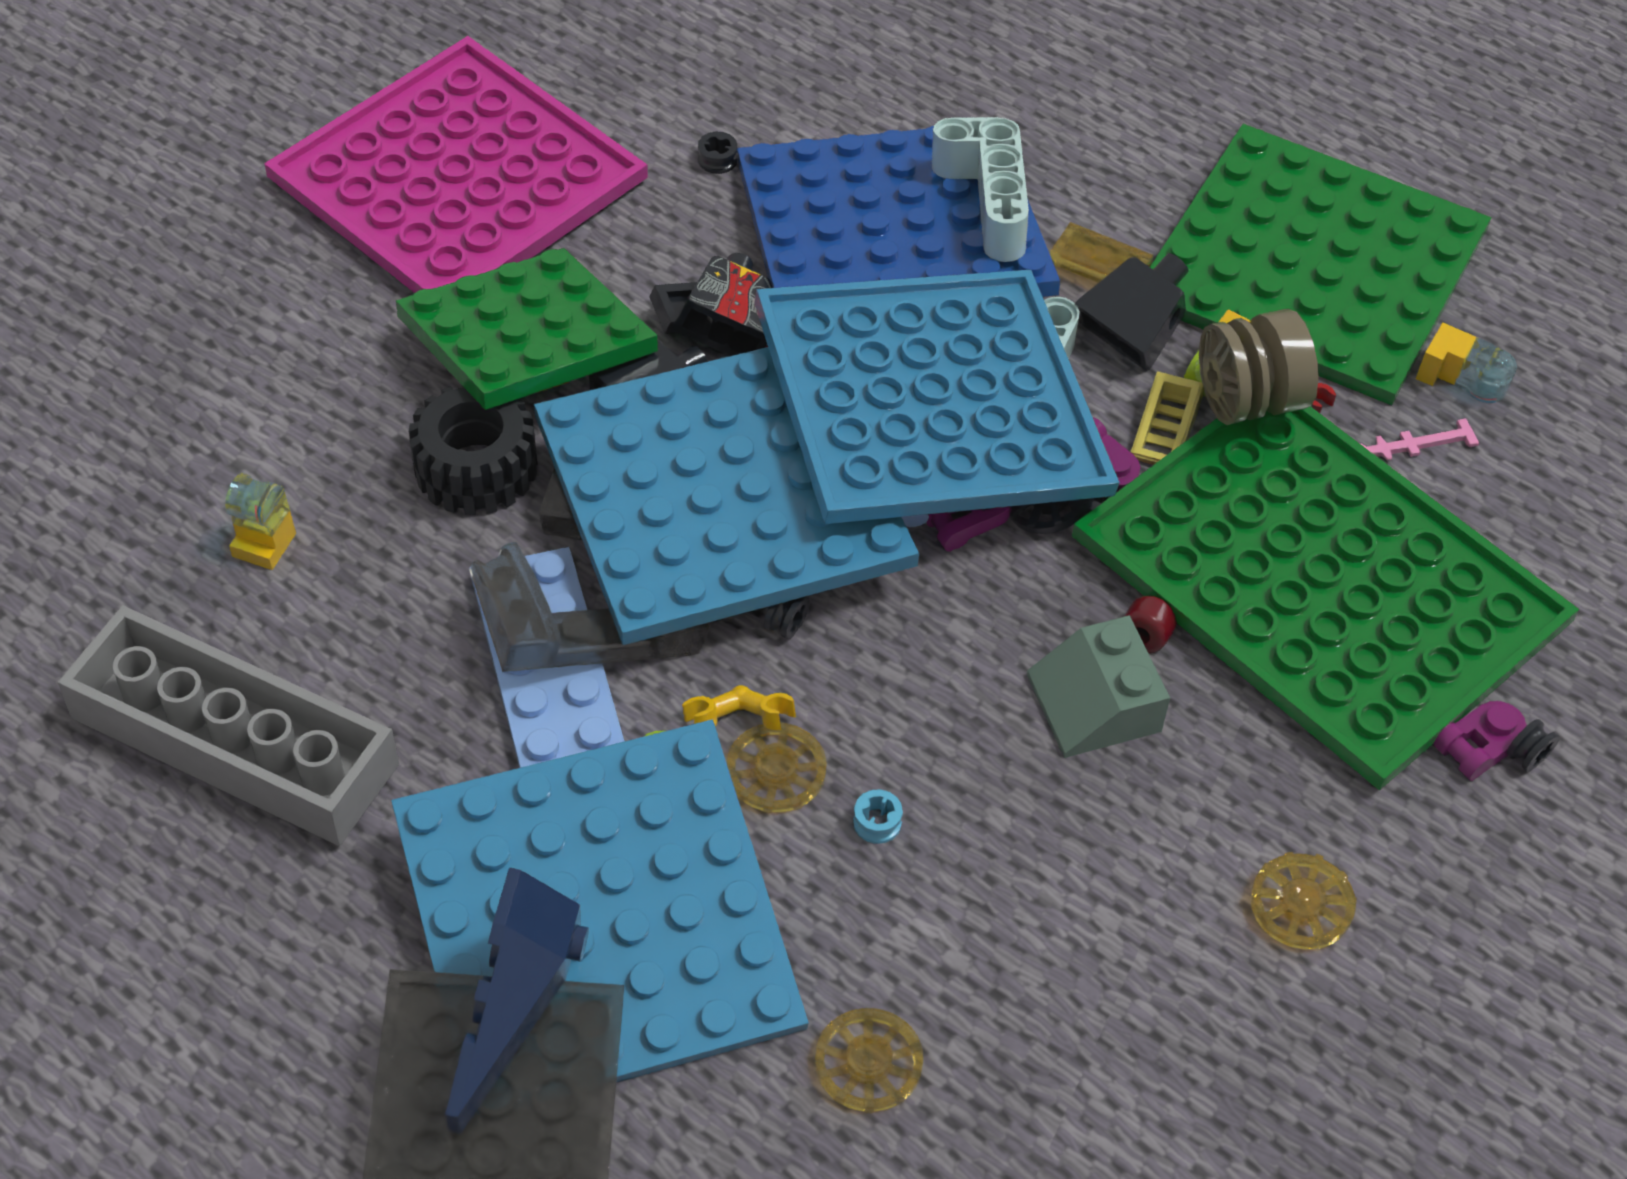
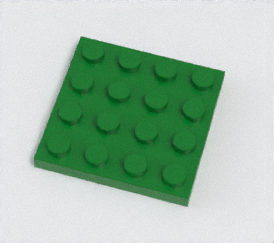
M565 248L547 250L536 257L520 262L505 263L497 269L475 276H464L456 282L434 289H422L414 293V295L396 300L397 317L485 410L658 351V335Z

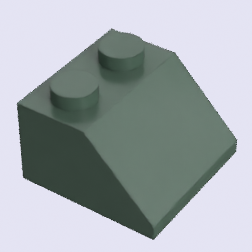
M1130 615L1080 628L1027 670V677L1064 758L1162 732L1170 696Z

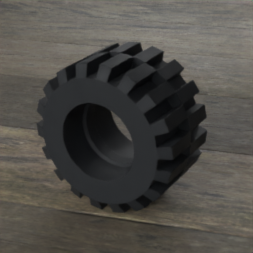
M462 385V388L454 390L451 386L441 389L440 396L431 395L424 400L425 408L416 409L413 414L414 423L409 425V442L415 478H417L419 489L422 493L428 494V500L434 505H438L443 501L444 509L455 513L458 508H464L465 515H476V509L485 508L486 514L497 512L496 505L503 503L506 507L516 502L515 494L524 496L530 489L529 482L534 481L537 474L536 465L538 463L531 412L526 411L525 403L520 398L485 410ZM470 445L488 446L476 451L459 450Z

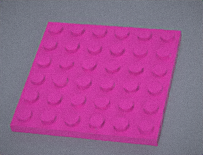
M466 36L264 163L266 175L269 179L414 293L422 289H434L456 282L464 276H475L497 269L505 263L520 262L532 258L648 178V166L645 162L469 36Z

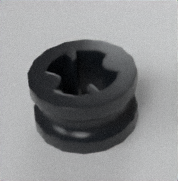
M718 131L702 136L698 141V163L700 167L712 174L727 173L734 169L737 165L738 144L736 139L728 133Z
M801 597L769 606L764 620L765 628L770 631L779 628L782 637L791 639L806 618L810 604L809 598Z
M1536 719L1528 724L1516 736L1507 750V755L1511 759L1517 757L1522 759V768L1527 772L1532 771L1543 762L1560 740V736L1555 732L1548 734L1543 730L1544 723L1540 719Z

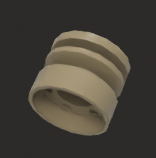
M1283 309L1258 314L1250 322L1237 318L1228 323L1223 321L1212 323L1204 328L1199 345L1200 375L1211 410L1220 422L1231 425L1246 419L1251 421L1261 418L1266 411L1273 415H1280L1304 410L1312 406L1317 396L1319 380L1317 356L1306 323L1297 312L1291 309Z

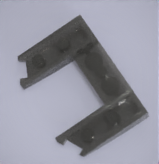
M511 542L502 546L500 556L487 563L479 560L472 562L470 573L502 672L692 656L700 653L709 632V626L705 623L623 645L609 608L551 613L539 582L517 542Z

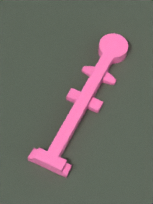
M1464 418L1457 420V430L1415 438L1412 437L1410 431L1400 432L1401 440L1386 443L1381 436H1376V445L1368 447L1363 444L1361 445L1377 457L1382 456L1388 461L1392 460L1391 454L1408 451L1410 457L1419 456V449L1459 441H1464L1467 446L1474 447L1479 445V441L1467 419Z

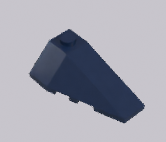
M509 867L493 920L488 944H492L489 967L494 968L492 977L485 975L482 980H478L472 1022L478 1024L476 1034L468 1032L463 1041L445 1113L449 1132L462 1133L566 980L571 960L581 962L585 952L589 927L581 926L580 904L519 869Z

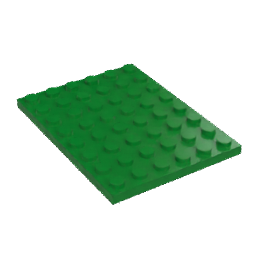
M1312 407L1280 415H1273L1266 411L1261 418L1251 421L1246 419L1231 425H1226L1216 418L1116 492L1115 496H1111L1077 521L1072 532V537L1143 596H1155L1163 599L1172 608L1178 625L1379 791L1433 745L1438 735L1447 725L1452 722L1456 723L1465 717L1575 620L1579 608Z

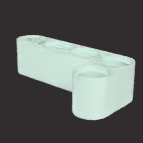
M999 117L945 118L938 121L933 128V172L940 177L949 179H978L983 246L986 255L1003 262L1015 261L1021 258L1026 251L1029 209L1018 124L1007 118Z

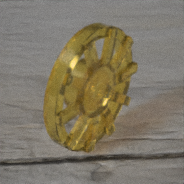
M780 722L781 730H771L760 724L746 730L734 741L728 752L727 766L736 794L743 803L745 802L753 808L762 810L764 813L787 812L801 809L802 806L809 803L819 794L826 778V756L817 739L808 731L796 725ZM780 735L778 743L766 745L762 737ZM789 736L801 741L803 744L796 750H793L786 745L787 737ZM752 741H755L759 752L754 756L742 749ZM809 749L813 752L816 762L798 763V758ZM740 758L755 765V768L735 771L736 760ZM818 770L814 782L797 775L798 772ZM752 777L758 779L747 789L739 781V779ZM795 783L806 790L796 796L790 785ZM764 786L768 788L766 799L755 795ZM782 789L787 799L775 800L776 790Z
M1293 852L1284 853L1283 856L1265 863L1254 880L1251 890L1253 914L1267 934L1287 946L1298 949L1327 947L1342 938L1353 921L1357 897H1355L1353 888L1348 881V876L1344 871H1340L1333 864L1324 860V857L1320 854L1313 856L1300 853L1293 854ZM1298 866L1310 868L1307 878L1301 877ZM1288 867L1292 880L1289 881L1277 870ZM1318 871L1329 877L1320 884L1315 882ZM1269 877L1283 888V891L1262 888V884ZM1337 885L1342 895H1326L1325 892ZM1261 898L1278 899L1279 905L1265 912ZM1325 906H1345L1344 918ZM1283 914L1291 922L1288 931L1276 925L1273 919ZM1323 916L1337 927L1324 934L1319 919ZM1310 925L1314 936L1307 937L1296 934L1298 926Z
M877 1008L854 1009L836 1017L821 1033L816 1046L815 1068L822 1087L836 1102L854 1110L874 1113L899 1105L913 1093L922 1074L923 1049L915 1031L899 1016ZM864 1022V1034L854 1037L847 1026L852 1023ZM873 1022L886 1024L891 1027L884 1037L873 1034ZM837 1032L849 1044L847 1050L828 1045ZM899 1032L910 1046L892 1051L890 1043ZM825 1054L846 1060V1064L826 1070ZM913 1055V1071L892 1064L893 1060ZM848 1073L851 1076L842 1089L831 1079ZM892 1074L908 1079V1081L899 1090H896L887 1076ZM859 1082L865 1084V1098L850 1094ZM880 1083L888 1096L874 1099V1084Z

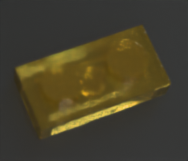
M1072 222L1068 224L1050 252L1055 266L1097 283L1129 258L1136 257L1149 267L1153 259V254Z

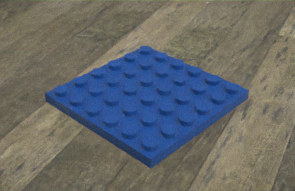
M934 126L908 131L888 130L884 133L859 136L847 134L839 138L820 140L801 139L796 142L772 145L760 143L752 147L737 148L738 166L767 277L771 281L772 288L1032 270L1042 297L1059 295L1060 279L1029 201L1025 254L1021 258L1009 262L997 261L986 255L983 246L978 179H949L940 177L933 172L932 143Z

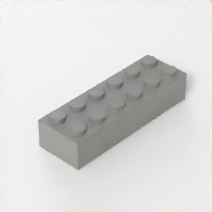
M124 605L120 607L57 682L72 719L338 846L343 843L399 765L391 728Z

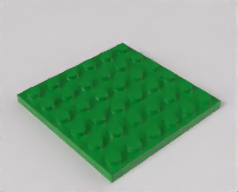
M1242 124L1150 268L1154 269L1168 253L1177 256L1185 263L1189 272L1177 285L1185 295L1186 311L1181 321L1203 330L1206 326L1219 322L1228 309L1250 321L1258 314L1283 309H1291L1297 312L1306 323L1313 340L1318 363V376L1393 405L1488 230L1492 217L1263 130Z

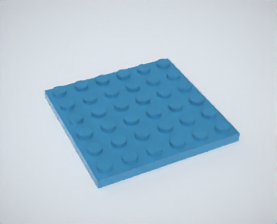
M1032 270L756 290L754 304L824 524L1115 496L1119 480Z
M768 347L534 404L535 418L623 645L918 566L919 552L902 517L824 524Z
M713 719L391 800L457 1065L466 1034L468 1032L476 1034L478 1024L472 1022L475 1005L474 997L478 980H482L485 975L490 977L493 975L494 968L489 967L492 944H488L509 867L524 871L580 904L581 926L589 927L582 961L571 960L566 980L471 1118L472 1123L808 1029L809 1022Z

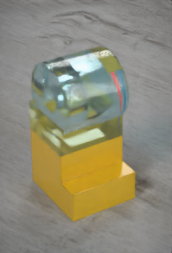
M1442 322L1424 354L1415 379L1433 386L1437 378L1466 389L1472 397L1479 401L1495 403L1506 396L1515 376L1517 363L1511 354L1495 347L1494 344Z
M240 473L229 486L225 501V509L227 514L231 515L236 534L229 545L231 555L234 558L273 570L296 535L285 490L281 485L272 482H261L252 479L250 475Z

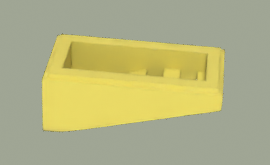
M1157 371L1131 453L1139 461L1154 465L1167 455L1144 449L1146 442L1171 448L1173 451L1188 440L1203 397V384ZM1165 399L1184 404L1186 407L1183 410L1161 404V401ZM1158 413L1182 420L1180 424L1155 417ZM1155 428L1177 434L1176 439L1152 434L1150 430Z

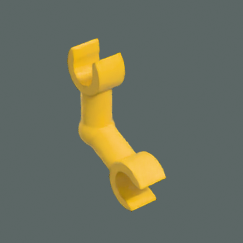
M744 685L736 686L731 691L714 698L696 696L682 704L684 721L694 720V724L713 719L716 726L718 718L737 710H746L761 716L762 723L766 728L781 730L779 714H786L793 718L796 717L794 700L790 695L774 693L766 696L752 691Z

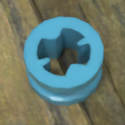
M881 789L863 793L857 799L854 807L853 823L858 836L874 844L893 840L899 834L902 825L903 810L901 802L891 792ZM880 809L881 816L887 812L886 822L876 824L874 817L869 821V811Z

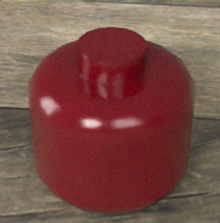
M1155 596L1137 598L1123 615V617L1130 615L1149 654L1160 651L1167 644L1175 631L1177 623L1176 616L1170 605L1163 599Z

